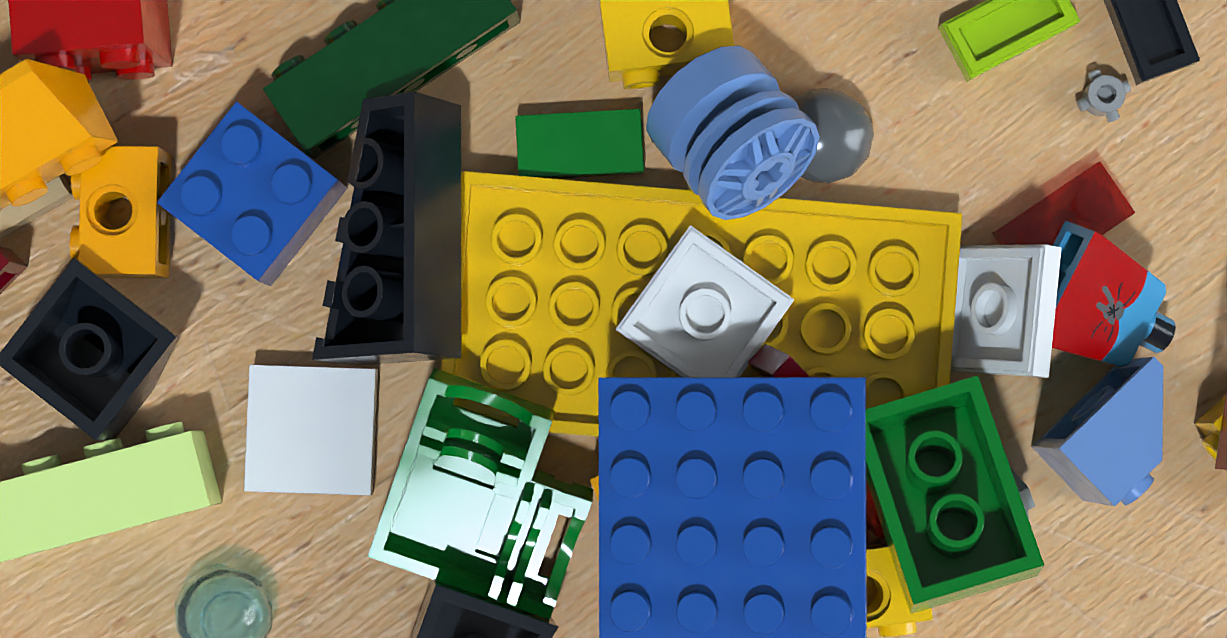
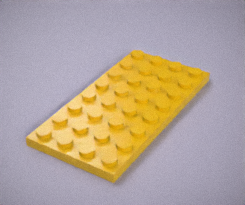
M461 171V358L442 360L441 370L555 410L549 430L550 433L599 437L598 378L680 377L616 331V328L691 225L794 299L763 345L767 344L790 355L810 377H866V409L950 384L963 213L777 198L767 207L746 217L723 220L712 216L703 205L699 195L694 194L692 190ZM750 364L740 375V377H761ZM456 397L453 403L454 405L518 426L520 419L504 411L472 400Z

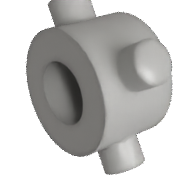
M1099 69L1091 71L1087 74L1090 83L1085 87L1082 99L1077 100L1079 110L1081 112L1087 110L1095 116H1106L1108 123L1118 120L1120 116L1117 109L1124 103L1126 93L1131 91L1130 84L1127 80L1121 82L1116 77L1110 75L1102 76Z

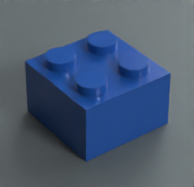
M236 101L157 203L254 279L272 286L348 188Z

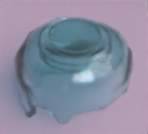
M221 564L207 566L186 579L174 602L175 629L181 638H266L272 629L271 597L263 587L262 582L253 574L244 570Z

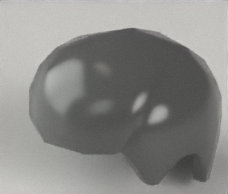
M828 88L810 89L792 96L799 110L806 113L816 124L820 136L816 154L801 177L815 183H832L853 176L868 159L874 136L871 118L865 113V108L849 95L839 90Z

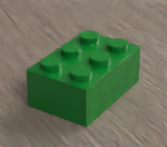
M978 375L866 409V480L910 614L1030 579L1039 574L1044 567V562Z

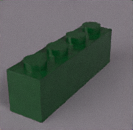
M380 0L376 4L379 10L377 13L359 25L355 20H350L338 26L324 38L326 46L309 58L305 59L303 55H298L278 66L271 74L274 81L262 89L303 150L315 160L357 132L363 99L413 91L417 92L520 23L518 11L511 0Z

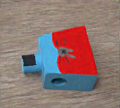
M1065 220L1053 246L1061 247L1062 249L1052 348L1119 366H1126L1132 361L1139 345L1154 353L1165 350L1171 343L1176 329L1173 319L1157 312L1166 295V285L1103 235Z

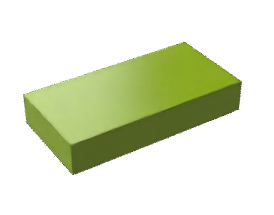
M986 0L942 23L938 29L965 80L969 82L1076 26L1081 21L1070 0Z

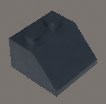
M73 258L1 350L0 367L93 439L112 440L117 438L154 390L179 337L81 261Z

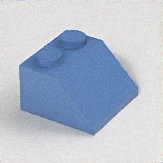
M1155 357L1132 359L1126 366L1115 365L1031 446L1083 501L1116 506L1121 501L1124 505H1128L1138 499L1153 483L1154 478L1149 473L1162 461L1163 365Z

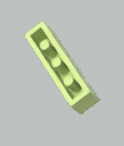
M176 422L144 431L147 443L123 448L121 438L83 447L86 459L62 465L60 455H53L21 464L24 476L5 481L0 480V563L222 503L204 430L185 432L183 423Z

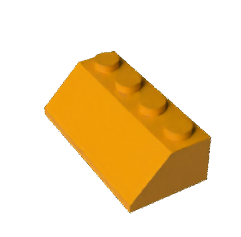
M29 59L21 61L0 74V210L10 204L13 207H18L39 199L48 192L46 183L64 173L68 176L76 175L94 167L102 160L100 152L119 142L84 74Z

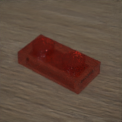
M1099 161L992 232L1000 245L1046 244L1053 246L1065 220L1103 235L1132 216L1135 211Z

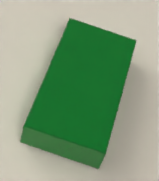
M640 109L515 116L518 176L557 179L644 174Z

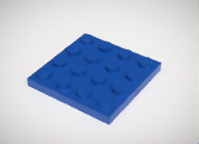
M866 377L598 378L599 638H867Z

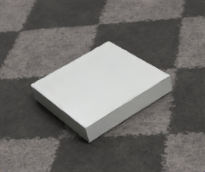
M690 225L617 326L616 331L680 377H740L748 366V361L758 352L794 299Z
M1046 244L960 246L951 372L1049 378L1061 247Z
M249 365L244 491L373 495L378 369Z

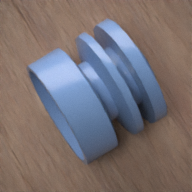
M741 46L717 48L698 56L676 72L655 98L648 112L646 131L651 141L675 170L683 172L689 188L694 194L699 195L703 205L710 214L723 220L746 217L767 207L786 193L804 174L816 154L820 138L816 124L810 117L799 110L796 101L791 96L780 91L775 77L754 53Z

